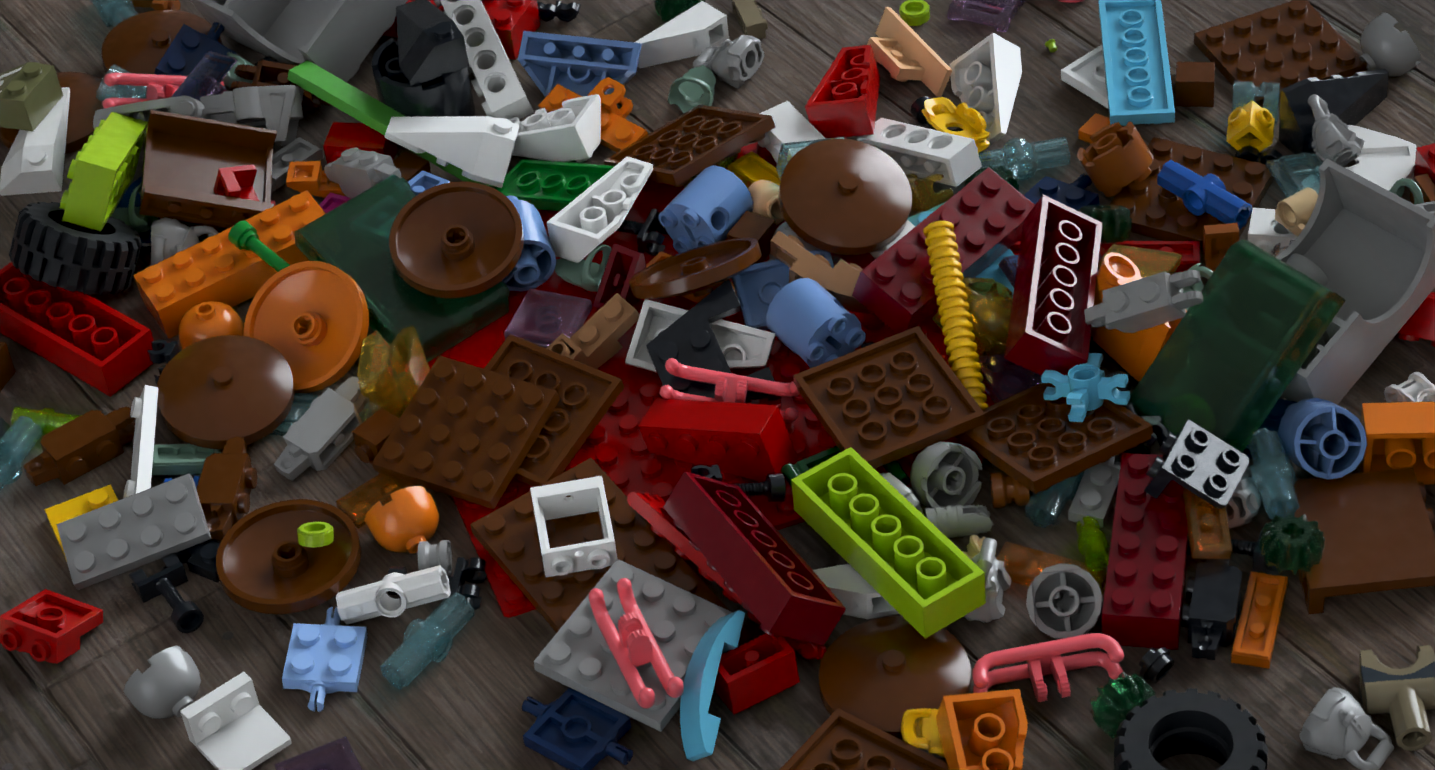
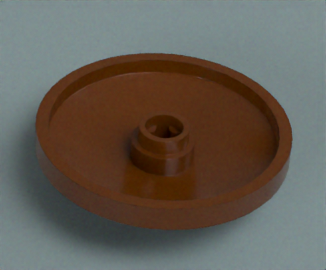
M154 10L129 17L116 25L103 42L102 60L105 73L154 74L157 65L183 24L206 35L212 25L197 15L178 10ZM219 37L217 41L222 44L221 37ZM116 85L126 92L146 97L147 86Z
M57 73L61 88L69 87L70 89L65 154L82 149L84 143L88 142L89 136L94 133L93 118L95 111L104 109L102 106L104 99L115 97L112 88L107 86L103 79L88 73ZM0 127V140L7 148H11L19 129Z
M829 139L803 148L790 159L781 176L778 199L785 221L805 242L834 254L861 255L887 246L900 235L909 218L912 192L908 178L902 168L882 150L861 141Z
M464 181L437 185L412 198L396 216L389 235V247L393 263L403 280L422 293L441 298L467 297L495 286L513 270L521 256L524 244L523 226L514 204L503 193L490 186Z
M736 238L719 241L661 260L635 274L629 280V285L633 296L638 299H665L689 294L699 297L712 292V287L740 274L759 260L762 253L758 240L755 238Z
M239 335L211 337L186 347L167 363L157 383V404L161 418L167 428L181 440L209 449H224L227 440L236 436L244 438L247 445L266 437L285 420L292 408L295 395L292 371L283 355L274 347L261 340Z
M308 499L285 500L256 509L235 523L225 534L218 547L216 568L225 593L240 606L265 614L296 613L328 601L348 585L356 574L361 561V544L355 524L343 511L335 506ZM308 522H326L333 526L334 541L323 547H304L298 544L297 529L302 524Z
M902 616L873 619L847 630L827 649L819 668L820 694L822 702L830 715L839 708L903 741L901 721L906 710L922 708L939 709L943 696L970 694V661L961 643L944 628L925 639Z

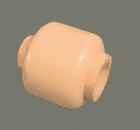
M759 180L748 187L753 199V213L775 219L776 225L785 220L779 206V185L771 181Z

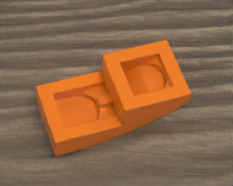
M321 161L289 162L286 178L287 187L299 192L308 190L311 195L326 198L330 192L346 197L341 191L339 184L328 179L325 171L322 170Z

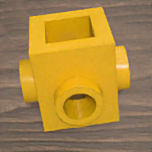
M1251 100L1243 107L1234 109L1229 115L1226 142L1237 151L1250 145L1261 152L1273 143L1275 118H1273L1269 110L1261 108L1256 102Z

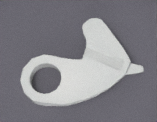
M1347 125L1349 130L1356 133V137L1363 139L1365 142L1360 155L1354 159L1356 164L1346 167V169L1388 191L1396 181L1402 178H1410L1415 169L1416 144L1359 126ZM1320 173L1314 174L1301 184L1300 191L1309 187L1319 194Z

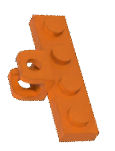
M607 77L601 80L588 96L599 94L601 98L600 144L615 152H619L648 135L646 129L625 119L632 111L633 103L631 99L624 97L626 92L624 85ZM557 84L538 106L540 109L545 108L548 113L563 108V101L582 96ZM614 88L611 94H604L607 89ZM617 104H622V107L618 109Z

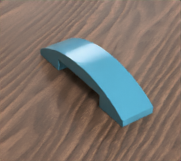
M740 610L719 618L706 631L692 654L683 682L684 690L680 702V727L685 755L691 761L713 755L721 718L709 714L708 711L721 655L738 647L745 612Z

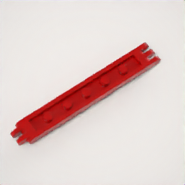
M639 492L628 494V504L652 525L651 530L656 535L668 539L675 545L674 550L678 555L694 562L699 567L698 572L703 577L716 582L724 589L722 593L726 598L742 605L743 601L738 595L724 585L725 580L722 576L707 565L706 557L690 545V538L673 525V518L663 508L666 502L659 495ZM747 613V616L759 625L761 624L753 614ZM783 636L789 645L805 659H822L827 651L824 645L811 642L801 644L790 637Z

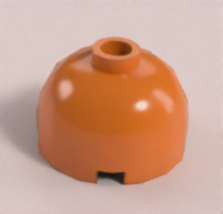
M209 301L200 303L189 309L180 322L179 341L181 350L211 337L225 335L243 336L244 323L239 314L231 306L223 302Z
M410 486L391 493L392 501L384 506L378 501L366 514L365 522L377 543L388 551L417 553L419 542L429 541L437 530L439 512L429 490L427 492L423 486Z

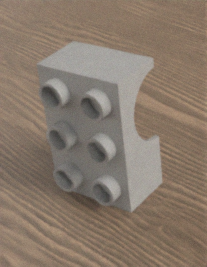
M408 0L190 1L211 25L214 22H218V28L220 24L224 26L225 30L222 32V35L265 56H270L279 63L297 66L309 60L348 82L358 72L360 64L383 33L393 25L397 16L396 7L406 4Z
M1326 159L1318 168L1320 173V189L1317 202L1307 224L1296 240L1281 254L1269 260H1257L1254 254L1248 251L1195 315L1215 357L1290 401L1299 402L1303 399L1320 398L1338 405L1435 288V215L1345 167ZM1295 253L1303 255L1323 270L1329 280L1316 298L1309 297V301L1271 280L1274 276H1282L1280 272L1281 267Z

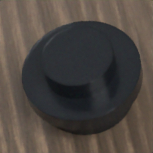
M1165 647L1159 650L1155 648L1150 649L1139 662V666L1142 667L1139 676L1144 680L1149 679L1153 683L1159 682L1174 664V660L1169 656L1170 651Z

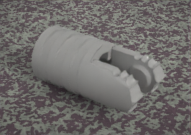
M979 504L977 506L955 505L924 509V516L948 539L987 533L991 531L990 529L994 525L990 519L987 507Z

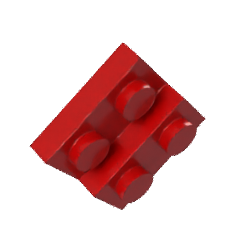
M44 589L0 616V643L8 651L17 650L29 653L38 662L46 661L58 664L80 650V637L103 623V609Z

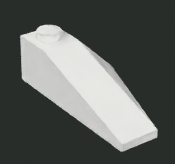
M994 33L950 63L953 93L960 98L962 103L965 102L968 108L977 110L985 119L987 125L985 131L990 132L987 138L990 145L1006 135L1022 74L1020 48Z
M69 87L61 88L63 97L34 131L19 130L1 167L0 196L62 191L70 102Z
M599 94L563 101V108L548 113L545 108L536 110L535 114L521 122L517 117L508 119L512 123L520 125L512 155L554 162L576 161L580 163L590 159L601 142V98Z
M490 116L391 117L384 138L415 153L427 152L437 158L436 163L444 167L450 163L462 169V175L471 180L502 188L520 125L512 123L505 118Z
M628 156L625 157L547 221L549 238L555 256L579 263L620 228L652 173L653 164Z
M644 299L625 364L656 372L646 345L689 310ZM723 319L710 323L730 369L763 368L767 366L776 336L775 333Z

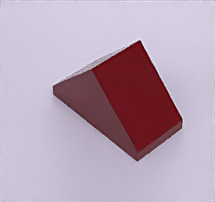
M613 244L593 307L600 309L616 293L631 306H634L640 300L633 296L629 280L646 268L643 253L619 244Z

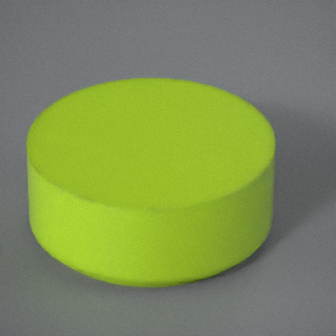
M907 0L900 5V17L909 26H919L925 24L930 19L929 4L923 0Z
M326 522L302 524L297 529L298 544L314 548L333 543V526Z

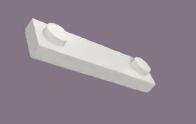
M145 385L140 398L134 397L130 416L136 419L131 479L126 482L123 499L151 488L158 387Z

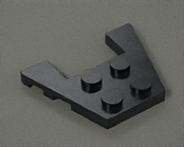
M730 280L724 281L646 345L662 386L670 385L674 390L715 398L716 385L676 377L666 370L665 362L669 358H674L684 365L731 373L710 323L742 311L741 304ZM769 367L747 375L748 377L775 381ZM747 390L745 403H751V400L756 399L775 401L781 399V396Z

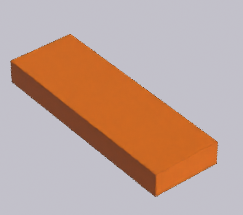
M1250 572L1231 653V663L1270 668L1288 587V577Z

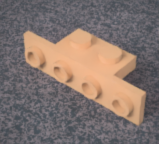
M885 7L875 33L878 37H870L867 45L872 46L875 60L890 72V76L900 82L920 80L936 97H942L952 69L891 7Z

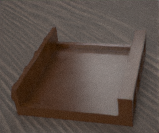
M151 110L145 133L139 214L230 228L239 221L247 220L266 209L274 207V204L271 203L273 146L277 131ZM255 165L257 172L253 188L259 201L215 194L214 186L219 168Z
M1414 468L1348 474L1334 479L1319 477L1281 481L1280 509L1286 531L1291 534L1289 543L1308 615L1324 613L1325 597L1434 586L1435 588L1434 515L1431 508L1425 507V486L1423 482L1417 481Z

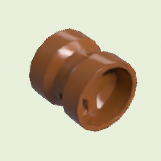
M1002 472L990 473L993 508H1003L1008 503H1011V501H1014L1018 506L1030 505L1028 488L1011 476L1004 475Z

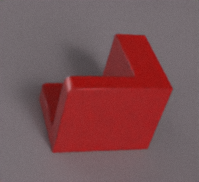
M255 165L219 168L214 186L215 194L259 201L253 188L257 172Z

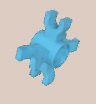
M1089 353L1088 362L1072 367L1068 371V375H1063L1055 370H1044L1041 376L1042 383H1051L1055 387H1047L1043 397L1044 400L1052 401L1060 397H1067L1066 402L1071 405V411L1068 415L1069 422H1083L1086 412L1099 408L1104 402L1103 399L1110 400L1119 405L1128 404L1131 397L1130 391H1120L1116 388L1126 387L1129 381L1128 374H1116L1112 377H1105L1104 370H1100L1103 360L1102 353Z

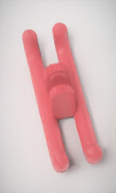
M107 73L103 78L107 86H147L146 98L110 97L103 100L102 106L105 109L125 104L170 98L188 76ZM217 78L209 89L221 91L225 86L224 82Z
M669 358L665 362V368L670 374L687 380L716 385L715 398L674 390L670 385H664L660 388V396L663 399L745 403L747 390L782 397H795L800 394L794 381L782 383L681 364L674 358ZM793 407L779 410L785 424L793 423L798 417V412Z
M621 578L617 582L619 599L625 612L618 620L619 633L607 610L602 590L598 588L590 590L589 601L594 618L637 703L644 709L652 707L655 703L654 691L645 686L636 668L649 662L666 693L672 698L681 696L684 690L683 681L680 677L674 676L635 600L631 581L627 578Z
M1090 633L994 651L983 655L976 661L972 670L973 693L988 692L989 688L994 685L1030 678L1037 701L1043 702L1047 701L1048 695L1043 676L1052 674L1061 698L1071 696V690L1066 671L1100 666L1107 671L1110 679L1118 681L1124 675L1119 663L1124 658V652L1118 641L1102 633ZM1092 648H1100L1107 652L1090 651L1061 657V654ZM1027 661L1026 664L1010 666L989 671L990 669L997 666Z

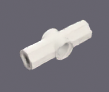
M441 565L405 575L397 572L390 573L379 582L338 592L336 595L337 611L341 621H344L346 625L382 615L389 618L397 617L405 609L449 598L451 593L449 579ZM386 592H396L400 598H391Z

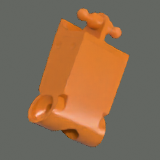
M1111 252L1106 254L1097 274L1094 306L1103 302V290L1142 278L1138 267L1129 258L1119 253ZM1186 310V315L1183 318L1134 333H1123L1117 329L1108 330L1106 326L1098 328L1091 326V336L1093 341L1143 386L1147 385L1151 376L1166 375L1162 383L1165 388L1171 389L1176 385L1177 376L1182 375L1183 371L1188 369L1192 362L1190 347L1195 342V335L1193 332L1188 331L1194 316Z

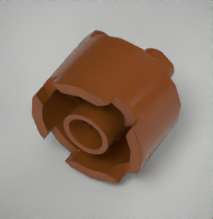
M1131 121L1125 127H1121L1119 122L1104 127L1090 137L1093 143L1086 150L1080 147L1077 153V158L1098 191L1103 192L1106 197L1115 196L1124 186L1133 181L1141 182L1152 173L1149 166L1152 164L1154 156Z

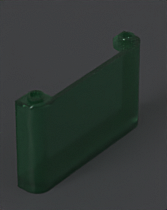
M391 175L295 231L294 236L296 246L310 261H321L334 265L357 282L367 301L369 326L413 372L509 313L508 297H510V291L507 285L500 281L495 286L475 295L461 298H441L422 293L406 283L394 266L389 247V235L392 224L400 210L416 195L411 191L410 185L403 177L399 178L396 175Z
M1239 240L1230 246L1226 255L1201 290L1203 302L1189 308L1139 384L1130 394L1131 402L1139 417L1160 416L1161 424L1166 427L1168 434L1170 432L1177 434L1189 419L1240 452L1244 451L1346 301L1334 291L1248 240Z

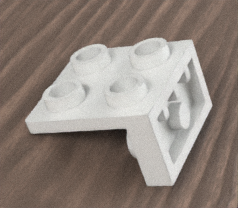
M242 672L180 711L189 740L216 770H251L292 743L290 736L259 705L253 681L245 672Z

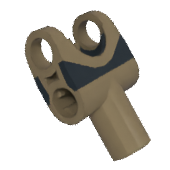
M1430 645L1417 646L1416 662L1402 669L1385 666L1379 661L1377 655L1373 654L1372 649L1360 650L1359 690L1365 714L1390 713L1397 745L1409 751L1422 749L1432 739L1425 710L1435 709L1434 650Z

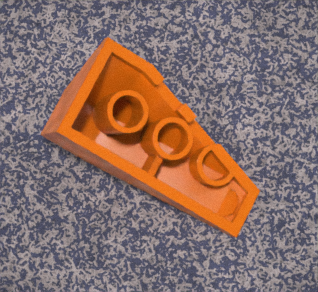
M1020 689L943 696L936 721L949 770H1022L1028 722Z

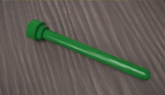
M239 221L231 228L228 240L238 249L244 248L245 250L253 251L277 272L290 266V264L259 240L256 228L247 221Z

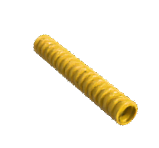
M935 221L928 224L923 229V233L926 236L925 243L928 246L927 254L930 256L929 264L933 266L931 274L935 276L933 284L936 286L934 291L938 296L936 302L940 306L938 308L939 315L942 316L940 323L944 326L942 334L946 336L944 344L948 346L946 354L950 356L948 358V365L951 366L952 371L983 410L989 406L985 403L987 401L986 394L982 393L985 391V385L980 383L983 381V375L979 373L981 364L977 362L979 354L975 352L977 344L973 342L975 334L971 332L973 324L969 322L971 314L967 312L969 310V303L965 302L968 297L967 293L963 292L966 286L962 282L964 279L963 273L960 272L962 265L958 262L960 255L956 252L958 245L955 242L956 234L953 232L954 224L948 221Z

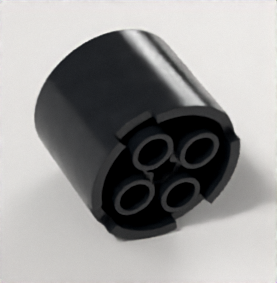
M391 38L376 50L372 58V70L380 102L406 117L475 116L468 68L411 87L400 71L398 41Z

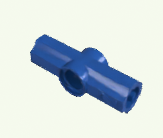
M1169 160L1163 165L1160 173L1157 175V184L1182 198L1185 207L1194 215L1199 216L1206 212L1225 224L1238 223V227L1241 229L1246 225L1248 218L1252 214V205L1226 191L1222 180L1214 174H1207L1202 177L1181 164Z

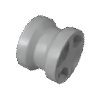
M441 540L438 544L433 545L428 541L419 542V570L441 565L445 569L447 576H450L452 573L450 541Z

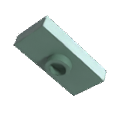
M192 444L154 445L152 475L183 476L188 473L190 475L201 474L206 458L214 453H221V449L203 448Z

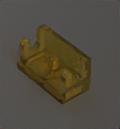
M906 174L912 192L910 211H927L954 196L952 189H945L940 192L933 191L934 182L944 178L942 174H932L923 179L917 178V174Z

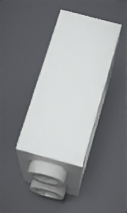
M602 476L530 488L545 577L567 575L591 569H602L614 564L617 560L616 545ZM599 512L604 539L550 548L545 520Z

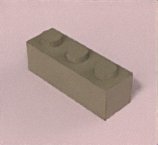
M731 0L732 10L744 35H751L758 39L766 38L765 30L768 29L766 19H763L761 9L757 8V1Z

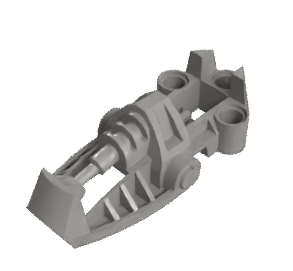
M295 85L251 86L236 88L233 91L223 92V94L200 97V101L190 96H177L96 110L93 118L94 130L96 127H99L101 119L106 120L111 112L148 122L150 111L156 110L276 130L275 142H281V146L285 147L296 139L299 120L303 119L302 99L304 91L303 88Z

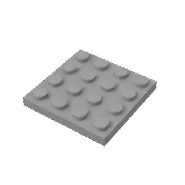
M617 559L594 588L602 590L607 610L618 633V620L625 612L619 599L617 582L621 578H627L631 581L637 605L674 676L680 677L684 682L692 654L703 635L719 618L733 612ZM589 594L533 661L535 671L660 732L680 708L681 696L672 698L666 693L650 662L636 668L645 686L654 691L655 703L648 709L642 708L637 703L597 625L590 606Z

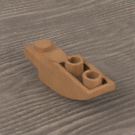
M781 231L774 235L771 239L770 254L790 267L789 283L802 278L815 280L833 295L845 309L873 314L852 296L860 272L863 270L861 267L854 263L848 264L843 259H840L832 268L826 258L820 254L813 255L795 236H786Z
M616 293L575 334L568 338L562 333L546 349L598 369L623 348L618 339L638 321L640 314L624 298Z

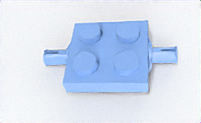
M333 607L327 609L325 624L293 623L282 675L283 689H301L311 693L308 708L315 712L316 704L317 712L324 709L326 694L338 691L357 692L368 637L367 627L339 625L341 618L337 607H335L334 613Z

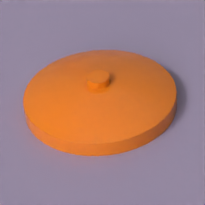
M321 261L299 262L285 267L274 274L258 290L246 314L243 336L261 340L274 347L283 355L292 371L295 393L303 394L319 391L342 378L360 356L369 328L367 301L357 282L336 266Z

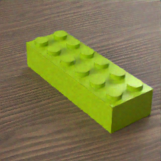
M111 112L106 120L101 119L99 127L95 128L93 135L89 136L88 142L84 143L81 151H78L76 159L71 161L67 178L72 179L68 190L64 191L60 203V209L65 210L62 221L97 231L103 229L134 180L148 122Z
M852 447L791 479L794 510L925 639L986 604L985 572Z

